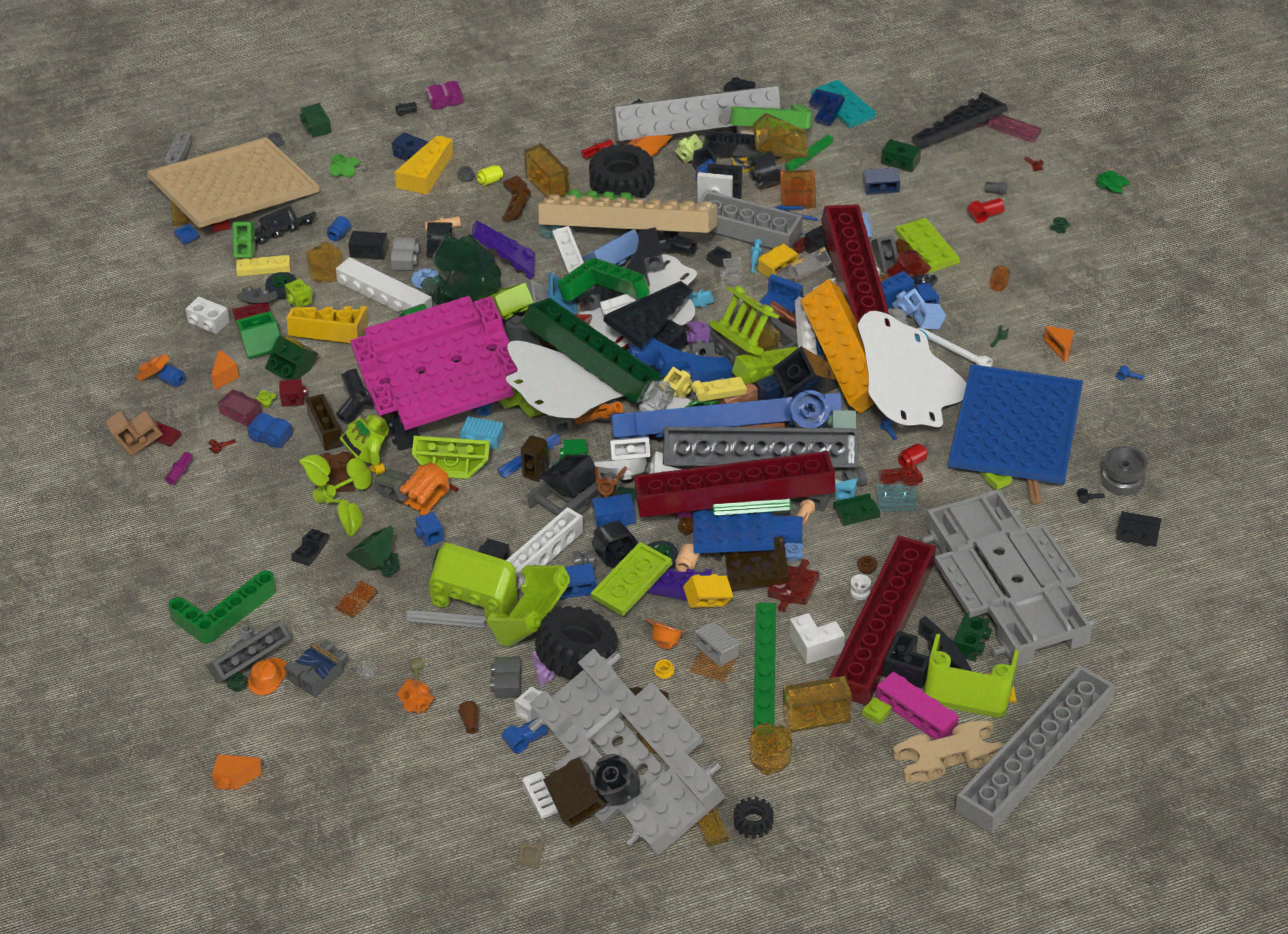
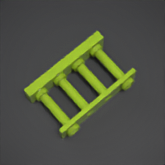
M727 285L726 289L733 293L731 301L723 318L719 321L712 319L709 326L745 351L761 356L764 349L758 346L759 342L757 341L769 316L778 319L780 315L774 312L773 307L766 304L763 305L746 294L744 288L737 285L735 287ZM741 298L743 300L732 325H730V318ZM750 304L753 307L740 332L738 328ZM758 311L762 312L751 338H749L748 333Z

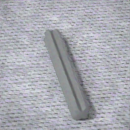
M407 610L406 614L408 622L485 628L486 617L480 615Z

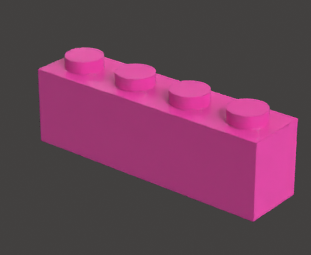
M892 672L877 685V699L892 706V711L934 740L951 736L952 730L958 726L959 716L954 711L947 709L938 700L931 698L920 688L915 687L895 672Z

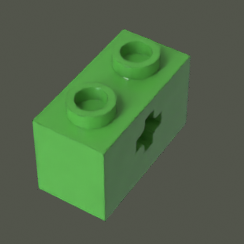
M255 221L233 222L234 258L255 257Z

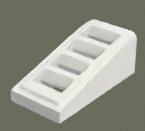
M539 771L524 777L522 785L524 792L541 819L558 813L543 781L545 777ZM550 803L552 804V805H550V806H548V807L542 809V806H545V805L550 804Z

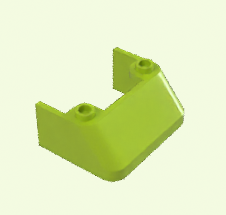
M936 634L929 659L924 693L938 700L946 708L995 718L1005 716L1008 711L1017 673L1019 650L1015 649L1011 665L998 664L993 668L992 674L988 675L950 667L951 658L947 653L939 651L940 634Z

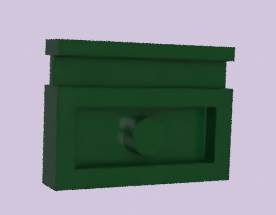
M870 493L833 502V509L836 510V514L843 527L880 517V510L871 498Z

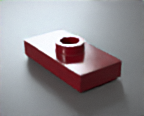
M156 421L163 435L154 441L171 447L181 437V431Z

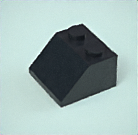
M565 455L540 477L561 496L576 497L581 494L583 488L594 483L596 466L590 455Z

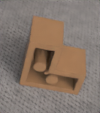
M119 411L105 421L112 435L131 456L163 435L156 421L147 411H144L131 421L122 411Z

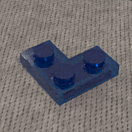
M816 89L809 101L811 106L820 108L814 118L815 122L830 127L845 98L839 94Z

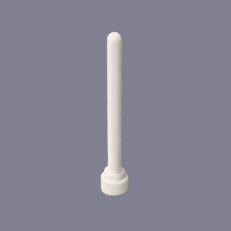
M918 328L926 332L929 340L976 363V365L992 366L993 360L991 358L977 356L925 329Z

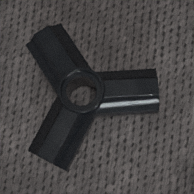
M664 231L662 237L659 238L662 253L682 252L693 255L696 252L697 241L681 237L680 231Z
M356 368L341 374L349 398L335 415L347 424L351 422L362 407L374 408L368 390L364 388ZM355 394H361L363 401L356 400Z

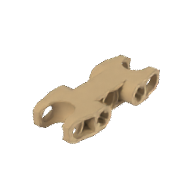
M991 721L967 722L956 726L952 730V736L931 741L930 737L926 734L911 737L893 747V757L898 761L912 760L916 762L904 769L903 778L905 782H927L940 778L946 772L945 767L966 762L968 767L972 769L983 767L996 754L991 753L999 751L1004 744L982 741L993 734L994 725Z

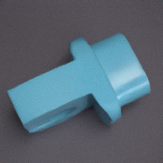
M700 289L699 293H693L690 298L694 307L701 306L703 308L707 307V304L714 303L711 290L704 291Z

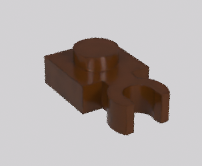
M518 175L503 181L504 188L512 195L524 190L528 193V197H531L530 189L527 188V184Z

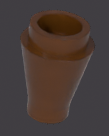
M474 701L462 702L458 709L459 716L468 734H474L479 730V707Z

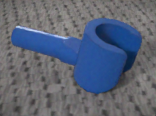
M1121 366L1116 375L1119 380H1124L1127 376L1141 380L1144 378V375L1131 372L1127 366Z
M885 416L881 419L880 428L886 430L892 439L896 440L897 436L890 427L893 425V420Z

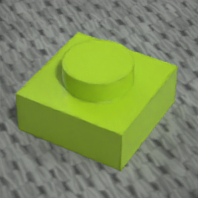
M874 697L862 710V715L880 725L892 712V706Z

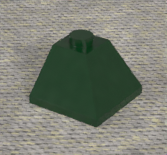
M390 525L373 532L346 554L347 557L367 570L373 568L380 569L386 564L385 560L391 556L393 527Z

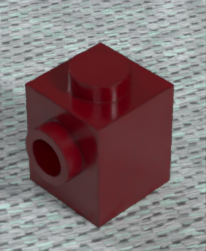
M302 379L279 381L281 406L304 405V397H307V387L303 386Z

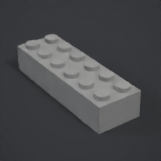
M705 190L697 204H701L703 201H710L712 204H717V226L710 232L753 243L755 239H760L762 246L773 249L783 243L792 249L802 233V215Z

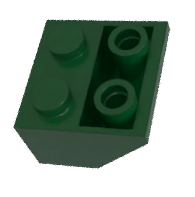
M279 335L265 369L285 380L300 379L312 369L318 352L293 338Z

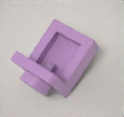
M536 651L532 653L533 667L537 669V683L542 686L550 682L556 674H554L553 670H548L545 667V663H541Z

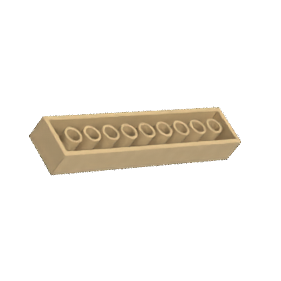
M551 194L538 203L539 224L644 230L656 227V230L709 233L717 226V204H712L710 201H703L701 204H697L691 200L677 203V200L660 202V199L643 201V198L627 200L625 197H618L616 200H613L606 196L593 199V196L576 198V195L560 197L559 194Z

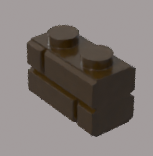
M532 435L529 436L526 443L520 448L522 474L524 478L540 482V476L549 469L547 441Z

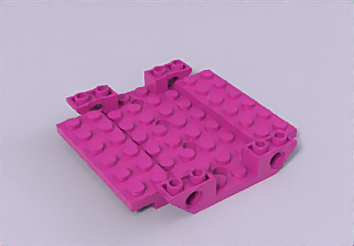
M470 296L443 303L364 328L365 336L350 340L358 368L377 415L381 416L396 411L405 430L514 396L513 389L506 381V377L516 373L518 369L508 352L507 347L510 342L504 331L502 318L491 296L474 301V305Z

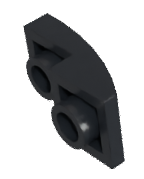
M311 529L302 537V545L292 553L291 561L310 566L327 543L329 534Z

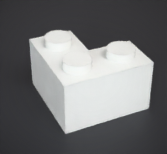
M809 613L790 619V637L806 664L842 652L845 646V634L836 621L817 627Z

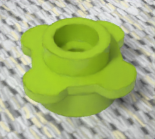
M262 390L259 392L258 397L254 398V402L258 403L262 408L271 407L276 394Z

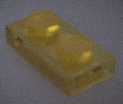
M715 806L697 822L708 847L729 841V835Z

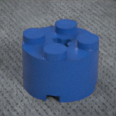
M814 390L803 391L791 399L788 407L789 418L799 428H817L827 420L829 405L821 393ZM810 405V409L813 412L807 415V411L804 408Z

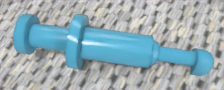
M760 239L754 240L753 244L755 246L750 250L752 254L750 273H756L754 268L758 263L759 256L762 254V249L760 248L762 241Z

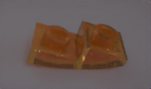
M360 580L351 594L345 593L335 609L353 618L373 600L378 591L376 588Z

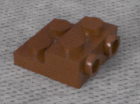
M343 451L335 455L327 452L319 455L330 466L327 484L335 486L351 478L347 473L346 467L348 461L355 458L353 454ZM352 481L336 489V492H354L355 486Z

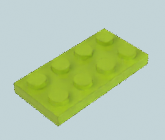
M926 217L895 227V234L910 244V252L928 273L960 263V257Z
M639 542L591 592V598L624 616L672 565V559Z

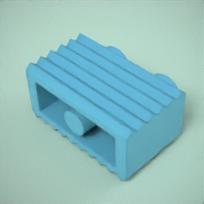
M469 416L466 418L460 431V439L490 441V449L497 450L504 437L502 422L477 419L476 417L470 418Z

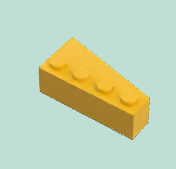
M436 135L394 172L396 188L428 195L454 155L452 138Z
M344 306L342 310H333V307H326L321 310H317L316 307H293L286 317L288 336L351 344L350 340L362 337L365 331L364 328L368 325L367 306H360V309H351V306Z

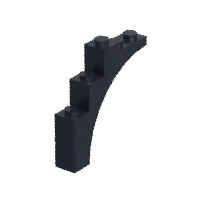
M656 227L639 231L637 250L632 260L625 267L645 275L648 286H650L648 271L665 268ZM600 285L592 290L583 292L578 296V300L583 312L600 308V302L625 294Z

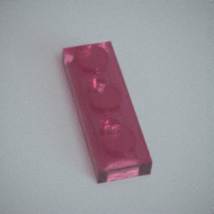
M1003 114L992 117L988 126L997 130H1002L1033 142L1041 134L1042 130L1040 127Z

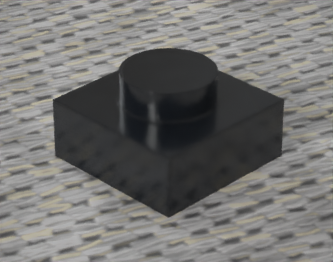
M719 246L707 254V261L719 267L731 259V252Z

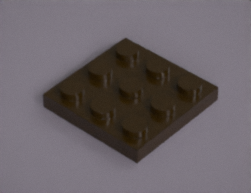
M783 536L774 537V550L725 552L728 581L732 592L790 582Z

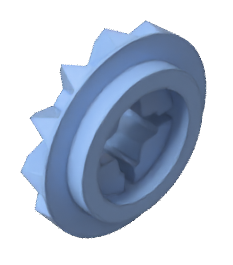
M425 267L423 270L418 269L417 272H413V277H411L412 284L417 288L426 289L428 282L431 283L435 280L439 283L440 275L433 268L426 269Z

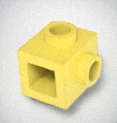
M672 367L662 381L668 389L667 392L675 398L679 396L684 399L692 390L691 385L693 382L690 379V374L684 370L680 371L675 367Z

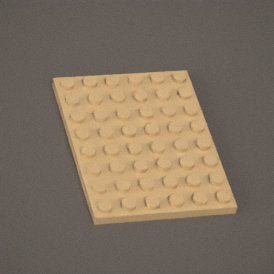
M267 137L147 171V177L198 228L319 192V185Z

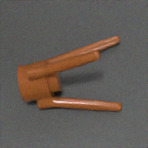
M624 466L614 479L610 477L601 478L598 467H595L596 483L599 484L598 491L605 498L613 492L615 484L625 473L627 467Z

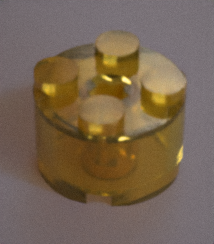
M323 242L319 246L307 251L306 258L310 278L317 283H322L321 281H327V283L337 281L336 268L343 263L341 250L329 242Z
M763 723L755 727L751 732L749 738V759L752 765L760 770L761 773L770 775L773 772L785 769L791 764L792 735L786 727L780 724L778 727L772 725V723Z

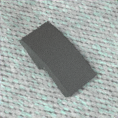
M252 286L243 288V292L236 295L238 299L251 303H265L278 298L277 291L269 292L268 289L261 291L260 287L253 289Z

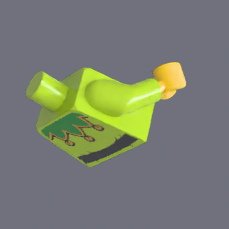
M374 414L370 421L360 417L349 423L348 429L340 437V440L358 460L372 464L370 470L376 472V475H380L385 472V466L383 463H380L379 456L384 435L378 428L382 424L383 419Z

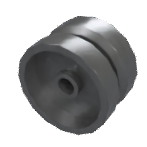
M1118 446L1110 449L1104 457V468L1102 470L1103 485L1112 493L1119 495H1131L1139 492L1145 483V473L1148 465L1146 456L1140 450L1130 446Z

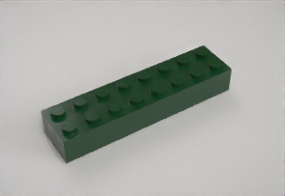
M547 298L528 306L522 324L529 331L536 333L543 341L555 346L556 350L565 353L572 361L582 365L586 371L592 372L599 380L606 382L615 391L625 395L629 401L638 403L656 395L664 378L660 373L553 299Z

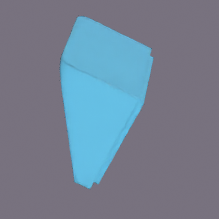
M857 479L836 483L835 499L843 500L855 497Z

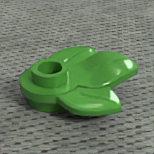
M335 154L331 159L329 173L333 177H337L340 174L344 177H353L356 174L355 166L361 162L355 157L346 158L343 154Z

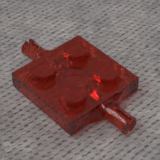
M802 559L799 567L788 565L790 582L770 585L767 591L768 597L781 601L778 606L779 611L782 612L783 610L785 612L789 604H807L820 578L818 571L807 569L809 565L807 559Z

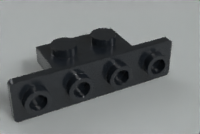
M287 206L259 218L264 232L255 236V244H263L272 236L277 238L284 231H294L303 223L304 225L312 223L317 215L316 212L313 211L297 218L292 207Z

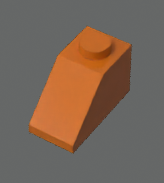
M218 754L212 772L214 787L222 790H236L262 775L261 760L259 757Z

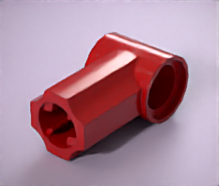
M1001 198L984 203L973 201L967 207V212L977 223H983L989 216L1002 213L1005 210Z

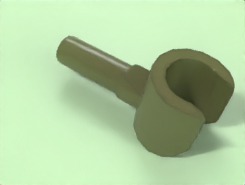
M421 657L411 660L414 680L419 681L418 670L424 669Z

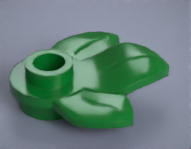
M1105 171L1096 177V184L1099 187L1109 188L1117 193L1123 192L1122 186L1129 185V181L1125 177L1118 175L1115 171Z
M714 399L707 401L695 400L689 402V405L685 407L716 405L719 401Z

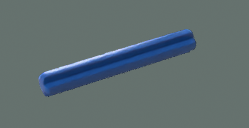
M556 433L545 439L548 450L561 442L560 436ZM520 454L498 468V474L505 478L522 467V455Z

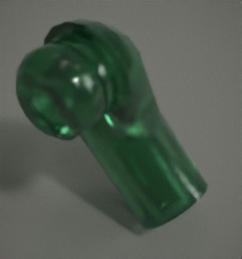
M391 553L389 565L384 564L385 568L381 566L380 572L384 577H392L400 570L399 555L397 553Z

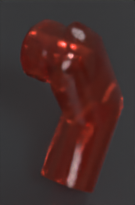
M805 237L796 240L792 246L798 254L804 251Z

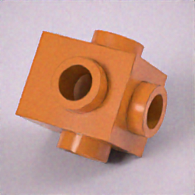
M409 678L397 693V696L403 703V707L411 713L423 714L434 699L429 691L430 688L425 683Z

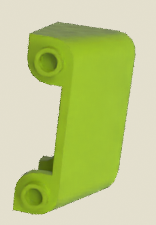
M563 565L524 566L520 572L521 575H525V583L520 586L524 595L509 616L507 614H490L486 620L501 646H514L539 629L543 618L553 609L570 582V577Z

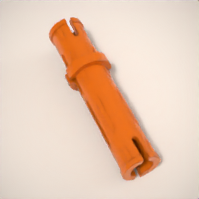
M618 401L611 404H601L599 407L589 409L580 417L573 419L579 425L600 418L607 419L612 414L622 413L623 406Z

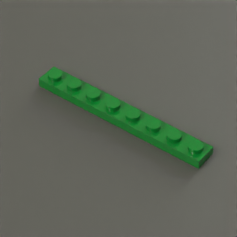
M756 603L753 735H774L776 603Z

